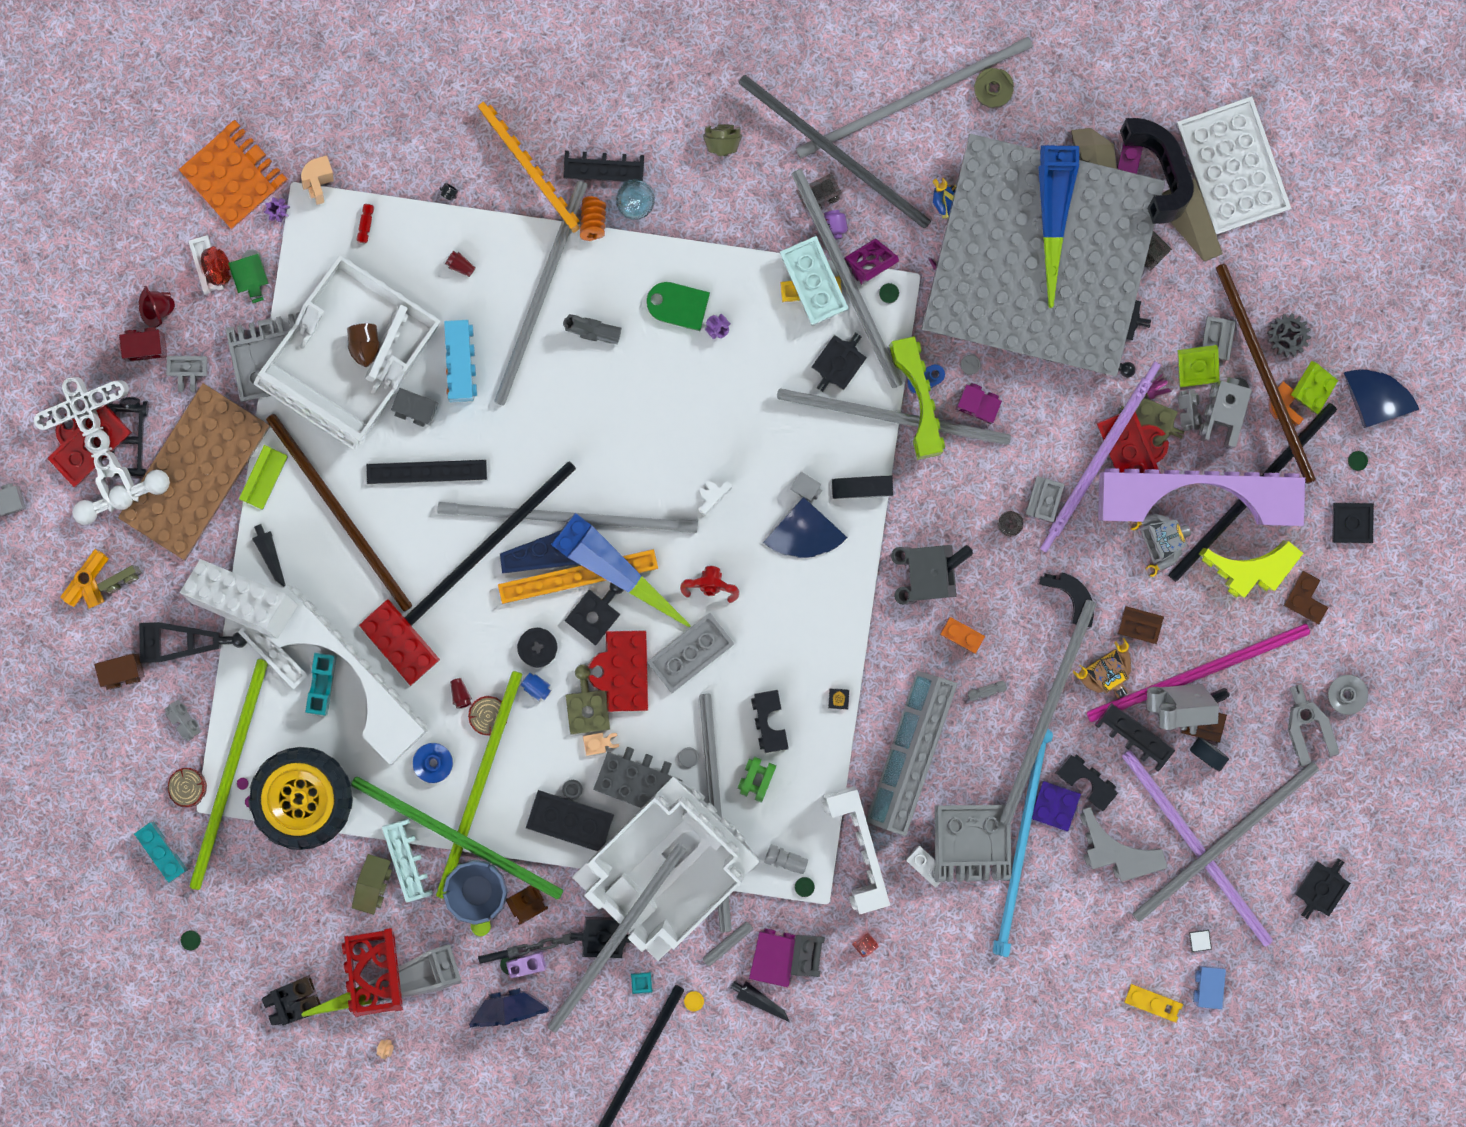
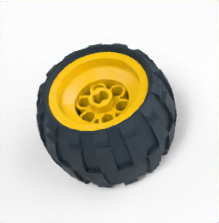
M307 747L288 748L268 758L259 767V770L252 779L250 798L248 799L249 809L259 831L276 845L292 850L313 849L332 840L347 823L353 803L352 785L348 775H346L341 767L342 765L324 753V751ZM298 780H303L305 782V786L303 788H299L297 786ZM286 786H289L292 790L290 795L285 794ZM311 788H315L317 790L316 796H311L309 794V790ZM297 793H301L304 796L302 804H297L295 801ZM285 801H288L291 804V807L288 810L285 808ZM311 802H313L316 805V809L314 811H311L308 808V805ZM297 809L302 810V817L296 816L295 811Z

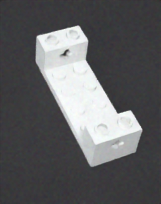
M855 786L824 794L825 800H822V805L826 814L834 818L850 813L853 825L857 826L859 830L855 832L860 846L863 845L864 851H861L863 861L866 865H869L870 869L866 872L871 885L851 890L852 896H849L851 907L853 910H857L860 915L890 906L858 790Z

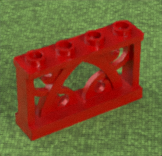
M392 928L384 929V931L344 936L345 942L342 943L343 955L346 954L347 961L344 962L345 974L349 976V981H346L347 993L351 994V1000H348L349 1011L353 1012L355 1017L388 1011H402L403 1002L396 942ZM385 939V942L372 948L370 941ZM363 943L368 947L369 951L366 953L364 949L359 948L361 953L355 955L353 948L356 944ZM378 954L379 958L382 955H385L386 960L384 962H379L376 958V955ZM371 959H373L378 967L388 969L389 971L379 977L375 987L368 984L360 976L364 967ZM353 960L358 962L355 969ZM383 981H388V987H384L382 985V990H380L381 983ZM356 983L361 987V989H359L358 991L356 989ZM371 994L374 995L373 1002L369 1006L364 1007L359 1004L360 996L365 995V1002H367ZM378 997L392 1000L391 1003L377 1005Z

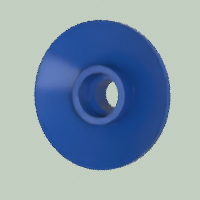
M428 743L421 746L413 757V769L416 775L428 783L443 781L449 776L453 767L451 753L446 747L438 743ZM431 759H435L437 761V765L435 767H432L430 765Z

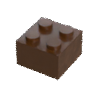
M133 653L94 664L100 687H106V690L122 687L121 683L124 682L126 685L141 682L140 678L145 677L139 654Z

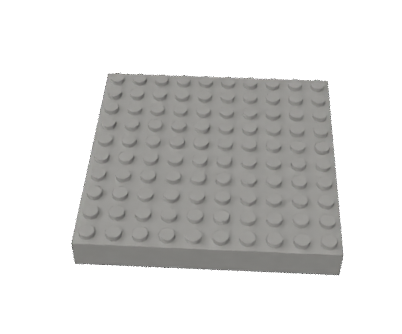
M969 134L921 330L1117 377L1155 225L1152 223L1147 208L1154 195H1162L1165 181L1079 160V169L1063 237L1054 306L1049 308L1038 169L1041 151Z

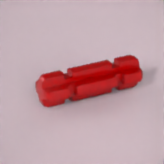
M370 204L363 205V214H361L358 229L360 232L357 234V241L360 243L368 242L369 236L367 234L370 232L371 214L374 212V206Z

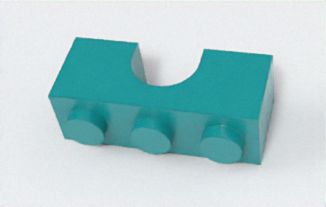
M314 653L311 672L312 683L307 697L305 713L328 715L337 656Z
M154 821L134 833L168 883L188 871L179 856L167 845L164 835Z

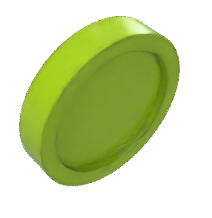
M490 921L478 925L471 924V930L477 936H485L491 929Z

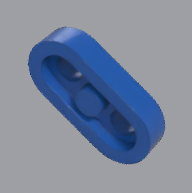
M931 365L924 372L925 379L929 380L931 388L940 384L945 378V371L940 365ZM933 371L939 373L937 378L932 377L931 373ZM908 379V381H907L908 389H909L912 393H915V394H916V391H915L913 385L911 384L910 380Z

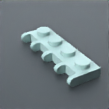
M409 819L382 826L406 903L433 895L432 890L424 891L421 880L428 876L427 873L419 875L415 861L422 859L421 854L413 856L409 842L416 840L415 836L407 837L404 825L410 823Z

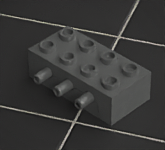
M627 747L623 757L607 752L593 790L642 808L674 777L668 775L672 765L670 762L664 761L661 771L649 767L653 758L649 754H645L642 764L632 761L633 748Z

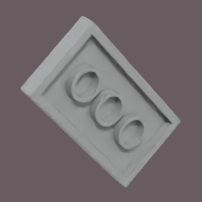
M709 613L647 663L669 691L673 693L732 647L734 642L712 614Z

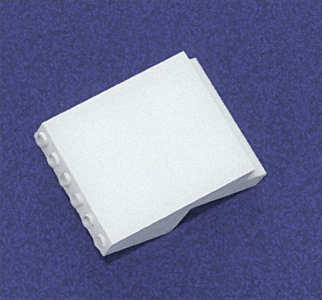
M340 255L304 303L294 326L258 373L254 385L356 450L418 359L441 321L433 314L420 308L418 304L403 297L401 293L389 288L383 281L377 280L366 270L360 269L352 261ZM401 304L408 308L405 313L408 317L404 325L399 326L398 332H400L396 343L392 342L389 348L392 350L389 359L387 361L384 360L381 366L384 368L382 375L379 379L376 378L373 382H370L365 377L371 364L368 367H364L353 359L348 349L347 328L362 323L375 324L377 326L378 341L381 344L396 308Z

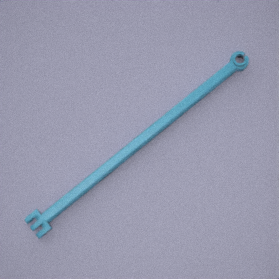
M1047 729L1031 770L998 941L994 940L993 953L1003 957H1008L1010 954L1011 944L1008 943L1044 753L1046 744L1050 743L1053 739V733L1049 729Z

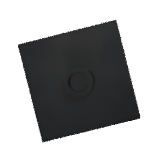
M1333 503L1332 543H1373L1374 503Z

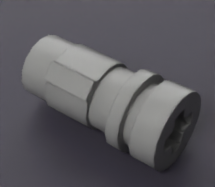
M771 844L764 863L774 864L775 867L781 866L789 871L804 874L808 859L791 852H786L781 847L778 849V846Z

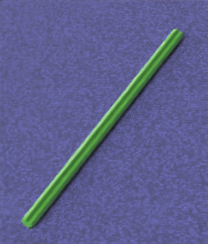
M360 777L353 779L352 787L555 899L561 898L563 889Z

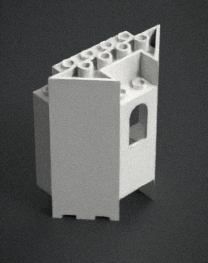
M672 777L572 876L586 891L584 896L598 910L603 907L621 924L667 859L662 853L683 832L690 830L697 833L700 840L699 845L677 867L673 868L628 931V939L641 952L646 949L657 961L671 948L674 950L742 883L743 878L760 862L746 843L744 835L734 825L732 826L725 817L721 818L711 803L706 804L704 802L705 796L698 790L692 789L675 777Z

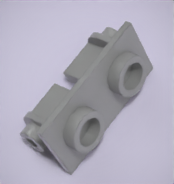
M1191 389L1188 390V393L1187 390L1179 391V409H1187L1186 413H1180L1181 427H1183L1184 431L1199 430L1202 418L1197 409V405L1200 402L1198 393Z
M179 700L169 704L164 709L166 711L165 715L173 725L178 721L181 724L176 730L183 740L186 739L188 742L202 732L197 721L192 719L187 712L186 706Z

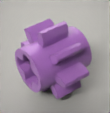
M272 197L271 202L265 203L267 207L264 213L270 215L269 220L274 221L276 219L278 222H282V218L285 216L289 217L286 212L290 206L284 205V199L280 198L278 201L277 198Z
M722 314L719 317L712 315L706 321L707 327L705 331L713 339L716 337L723 338L728 334V326L731 323Z

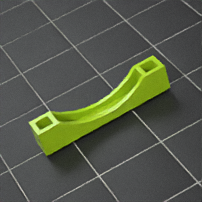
M915 336L892 341L889 348L893 364L910 380L919 400L920 420L917 433L913 439L917 460L939 456L943 453V449H945L943 437L939 435L940 422L934 415L936 409L933 399H930L929 391H931L929 380L925 379L924 372H926V366L924 361L920 359L919 341L916 342Z

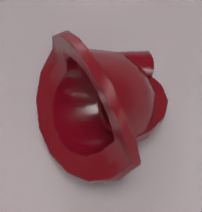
M144 286L139 298L140 316L149 327H159L163 324L161 319L173 312L175 302L171 298L170 292L149 291L148 287Z

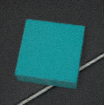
M651 972L631 974L632 994L652 992Z

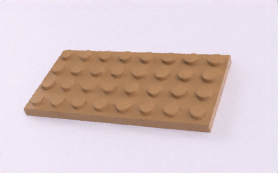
M202 383L141 482L145 481L146 475L152 470H162L169 477V488L160 495L148 492L139 496V501L133 500L131 506L122 510L118 518L186 561L269 430L270 425Z

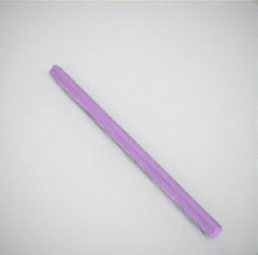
M1131 750L1125 752L1122 758L1197 858H1199L1206 852L1205 848ZM1214 860L1205 867L1263 946L1266 947L1271 944L1273 939Z

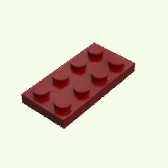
M389 599L383 602L359 624V627L410 686L440 661L438 656Z

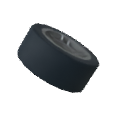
M1198 737L1190 748L1194 755L1217 771H1221L1229 760L1223 752L1201 737Z

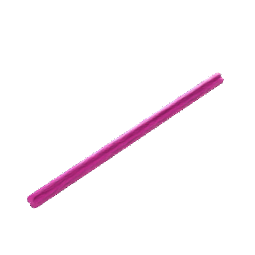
M1307 624L1300 625L1120 699L1087 711V717L1090 722L1096 721L1111 703L1121 710L1146 701L1147 689L1150 687H1171L1188 684L1310 634V629Z

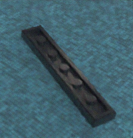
M487 460L366 464L367 484L487 480Z

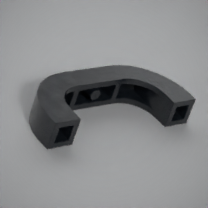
M1126 118L1120 129L1124 145L1141 146L1151 150L1161 163L1171 191L1169 195L1153 196L1147 208L1152 223L1163 224L1172 222L1184 213L1194 192L1192 173L1186 164V157L1183 155L1175 137L1161 125L1146 119Z

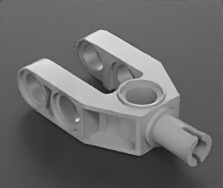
M1302 684L1290 687L1295 705L1290 709L1288 732L1295 754L1299 756V765L1303 767L1311 764L1300 726L1311 723L1314 720L1320 725L1323 734L1322 740L1326 743L1329 758L1339 755V749L1329 718L1313 702L1306 700ZM1303 709L1309 711V717L1306 720L1300 717Z

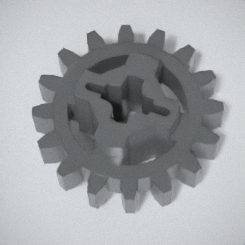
M1293 313L1290 314L1289 318H1287L1286 314H1283L1282 320L1278 317L1275 318L1277 324L1271 323L1269 325L1273 330L1267 332L1268 335L1272 336L1267 341L1273 342L1274 345H1272L1271 349L1277 348L1278 355L1283 351L1285 357H1288L1290 352L1294 357L1297 354L1296 351L1299 353L1304 352L1302 346H1309L1305 341L1311 339V336L1307 335V332L1311 331V329L1305 328L1307 321L1300 322L1301 316L1294 319ZM1291 323L1296 324L1299 329L1293 327ZM1282 324L1281 333L1276 335L1278 327ZM1288 331L1289 333L1293 334L1297 333L1293 337H1291V340L1289 337L1282 338V336L1288 333ZM1302 336L1301 342L1296 346L1297 338ZM1279 342L1287 344V348L1280 345Z

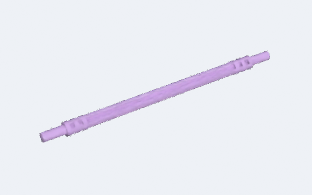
M1154 361L1146 376L1142 377L1116 422L1048 530L1049 534L1040 547L1042 551L1047 553L1056 536L1059 537L1118 438L1145 397V394L1153 384L1151 381L1161 367V364Z

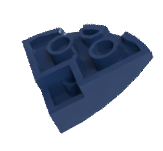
M1367 369L1351 370L1343 373L1363 428L1419 410L1414 397L1408 389L1387 374Z
M803 497L763 543L783 555L809 558L830 552L842 544L848 537Z

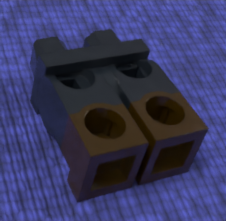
M310 975L270 991V994L262 998L265 1008L273 1005L276 1007L277 1012L269 1015L272 1026L286 1025L306 1018L301 1015L303 1012L321 1005L317 994L297 1001V999L316 992Z

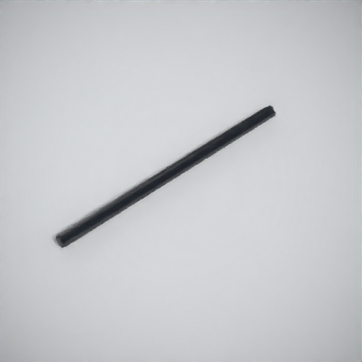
M1329 403L1300 433L1298 438L1302 447L1337 411V408L1332 403ZM1290 446L1285 449L1264 473H1279L1294 457ZM1239 499L1168 576L1173 581H1178L1201 556L1199 555L1203 548L1208 549L1247 506Z
M569 461L404 617L412 626L574 472L576 467Z
M675 985L598 1127H611L684 992V989L679 985Z

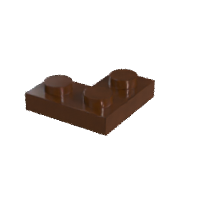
M1305 571L1301 572L1283 605L1317 625L1320 624L1329 608L1311 598L1321 580Z

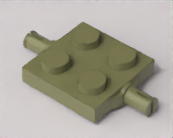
M1143 398L1135 411L1141 426L1147 424L1155 425L1165 432V435H1157L1153 438V445H1161L1170 434L1182 439L1183 436L1180 434H1184V431L1174 427V420L1178 411Z

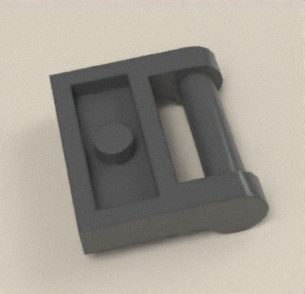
M796 935L791 975L820 977L819 964L822 943H824L825 937Z

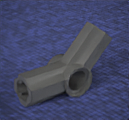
M569 314L563 321L565 331L580 335V338L618 345L621 327Z

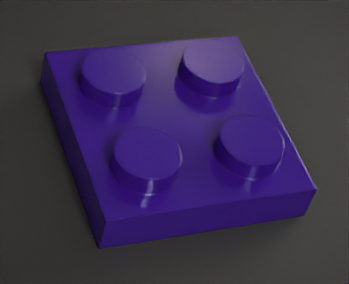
M1042 781L1034 805L1032 819L1068 832L1081 794Z

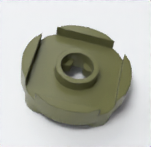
M988 68L978 75L974 84V94L982 105L988 108H999L1007 104L1011 99L1014 91V82L1005 70ZM991 83H992L993 85L998 84V85H999V87L997 88L998 92H997V93H995L994 91H993V92H990V91H989V89H990V85H989V84H991Z

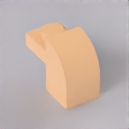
M327 155L309 161L301 173L303 190L308 189L310 198H314L317 205L324 203V196L320 185L334 181L333 171Z

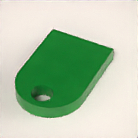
M661 282L649 291L647 308L649 313L658 321L700 331L710 292L672 282ZM659 294L662 296L663 301L660 305H654L651 302L653 295Z

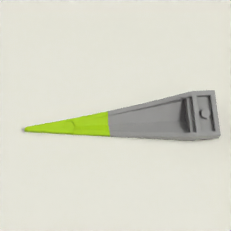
M450 944L429 950L398 967L402 998L441 991L443 988L462 983ZM379 977L368 982V984L375 987ZM383 981L380 985V990H382V985L388 987L389 982ZM345 993L303 1012L301 1015L306 1017L349 1008L348 1000H351V994ZM371 994L367 1002H365V995L360 996L359 1004L362 1006L371 1004L374 995ZM378 997V1002L389 1001L388 999Z

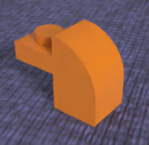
M1283 381L1277 387L1292 423L1298 426L1304 419L1289 407L1295 399L1291 395L1293 389ZM1269 398V411L1276 420L1278 417Z

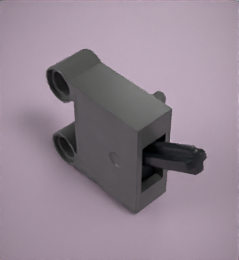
M952 545L894 548L891 553V559L897 565L909 564L911 586L899 587L895 591L894 597L897 603L907 605L914 604L920 600L957 597L954 569L973 555L972 548L965 545L954 555ZM903 551H904V553H905V559H904V560H903L902 557H901V554H902ZM906 591H907L908 594H909L908 600H906V598H905V592H906Z

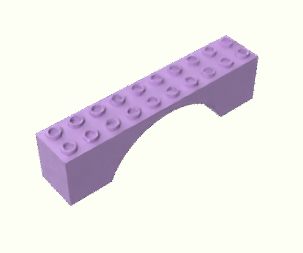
M1107 468L1105 472L1099 473L1098 521L1143 522L1152 506L1164 495L1185 485L1201 483L1220 487L1235 495L1250 510L1257 525L1304 526L1305 478H1300L1298 473H1284V477H1280V473H1264V477H1262L1259 472H1244V476H1239L1240 472H1224V475H1219L1220 471H1204V475H1199V471H1184V474H1179V470H1164V474H1159V470L1147 469L1144 473H1139V469H1125V473H1119V469Z

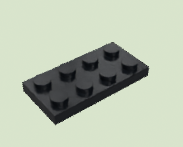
M538 790L526 829L599 851L605 845L614 814Z

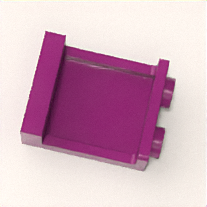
M764 928V931H759L749 979L788 988L791 977L795 935L785 932L783 936L775 934L776 930Z

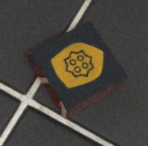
M829 688L828 708L848 710L849 690Z

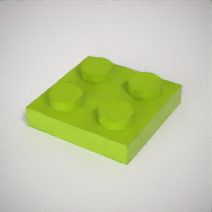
M1217 345L1177 350L1180 387L1217 383L1220 381Z
M1311 361L1291 395L1310 411L1319 414L1338 380L1318 363Z

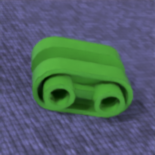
M754 757L753 760H748L745 768L748 774L746 779L741 778L737 789H740V794L746 797L749 791L755 793L756 797L754 800L762 803L777 765L769 763L767 768L760 765L762 759ZM756 773L764 775L760 787L752 784Z

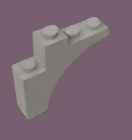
M1091 807L1082 809V814H1079L1082 825H1086L1088 833H1085L1087 842L1093 846L1092 848L1085 849L1087 854L1083 856L1086 865L1091 866V869L1115 863V866L1112 867L1114 876L1123 882L1168 868L1161 848L1142 850L1125 846L1114 840L1102 829Z

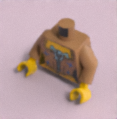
M1123 638L1124 643L1120 646L1115 641L1114 645L1117 649H1113L1086 668L1079 665L1081 671L1077 673L1073 670V674L1081 680L1086 688L1097 693L1104 692L1106 694L1113 690L1118 699L1128 694L1123 682L1129 679V674L1131 673L1129 644L1125 638Z

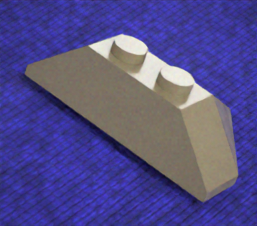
M1092 128L1071 130L1073 146H1079V160L1117 169L1114 144Z

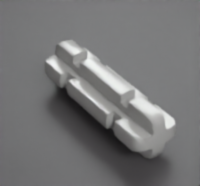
M1004 681L996 682L995 685L990 684L980 687L978 690L968 691V697L970 701H975L980 697L985 698L997 694L996 692H1004L1007 690Z

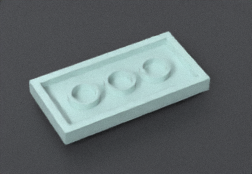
M817 236L780 251L782 260L811 325H815L849 309Z

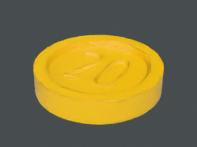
M697 991L689 992L684 998L685 1007L690 1011L700 1010L704 1005L702 994Z

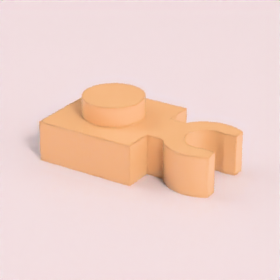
M603 732L583 736L586 756L605 753V746L611 748L619 747V744H612L610 741L612 737L618 736L617 733H611L607 738L603 737Z

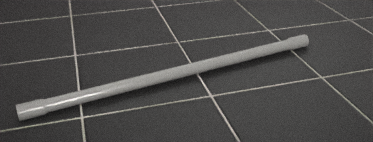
M1029 37L1023 38L995 54L828 133L824 137L833 143L1013 55H1018L1032 48L1033 45ZM810 141L795 149L799 158L802 159L816 152L820 147L813 141Z
M449 502L438 503V514L449 515L463 514L509 518L518 510L517 508L463 505ZM533 510L524 519L568 522L574 513ZM576 513L589 524L677 530L697 533L698 521L665 520Z

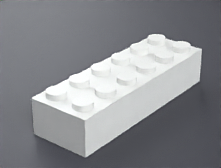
M202 559L198 561L180 591V594L192 604L275 639L279 638L298 606L285 593Z

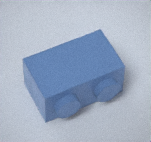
M1200 966L1199 970H1196L1195 982H1198V988L1194 990L1193 1002H1196L1197 1007L1222 1009L1226 969Z

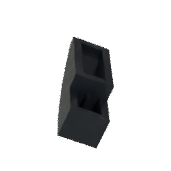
M893 475L832 479V499L893 496Z

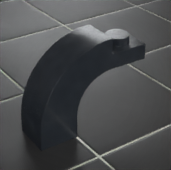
M1062 572L1060 573L1059 580L1056 579L1055 575L1045 573L1044 577L1040 576L1037 585L1057 588L1069 595L1073 604L1070 624L1076 625L1086 600L1092 601L1087 588L1075 577ZM1094 612L1092 614L1088 627H1092Z

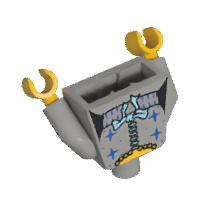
M1159 514L1146 516L1143 522H1137L1135 528H1130L1135 531L1141 525L1143 526L1140 528L1153 563H1157V565L1149 564L1146 566L1145 570L1150 567L1155 569V572L1149 575L1150 577H1154L1158 570L1162 571L1177 562L1182 554V549L1186 547L1185 538L1191 535L1190 528L1187 525L1180 527L1177 520H1170L1169 517Z

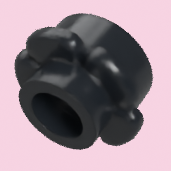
M444 183L443 187L439 188L442 191L441 196L447 200L457 198L458 190L452 185Z

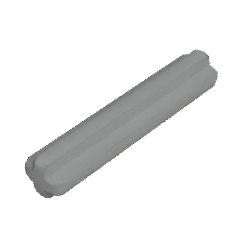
M748 922L742 924L704 956L703 961L707 966H711L753 930V927Z

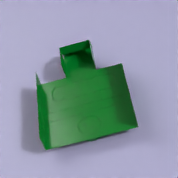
M260 254L229 262L228 265L238 294L248 290L250 299L251 297L262 296L251 299L252 303L263 301L260 286L269 284Z

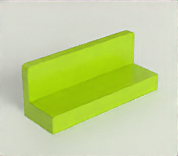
M264 445L239 499L259 509H264L288 456Z

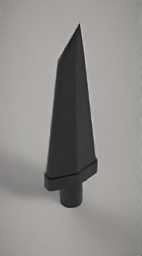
M262 524L254 526L257 536L252 538L253 542L257 546L275 581L283 587L286 586L271 531L265 533Z
M735 981L732 983L730 988L738 992L736 999L790 1022L781 1007L750 985L749 982L745 981L743 986Z

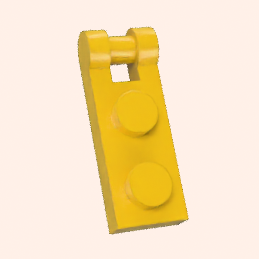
M1134 984L1130 985L1124 1000L1126 1004L1177 1023L1179 1018L1177 1017L1180 1009L1182 1010L1184 1005ZM1167 1004L1172 1006L1170 1013L1164 1011Z

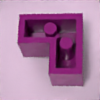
M966 384L955 410L993 424L1002 403L998 399L999 396L991 392L984 394L985 392L981 390L982 387L977 384Z

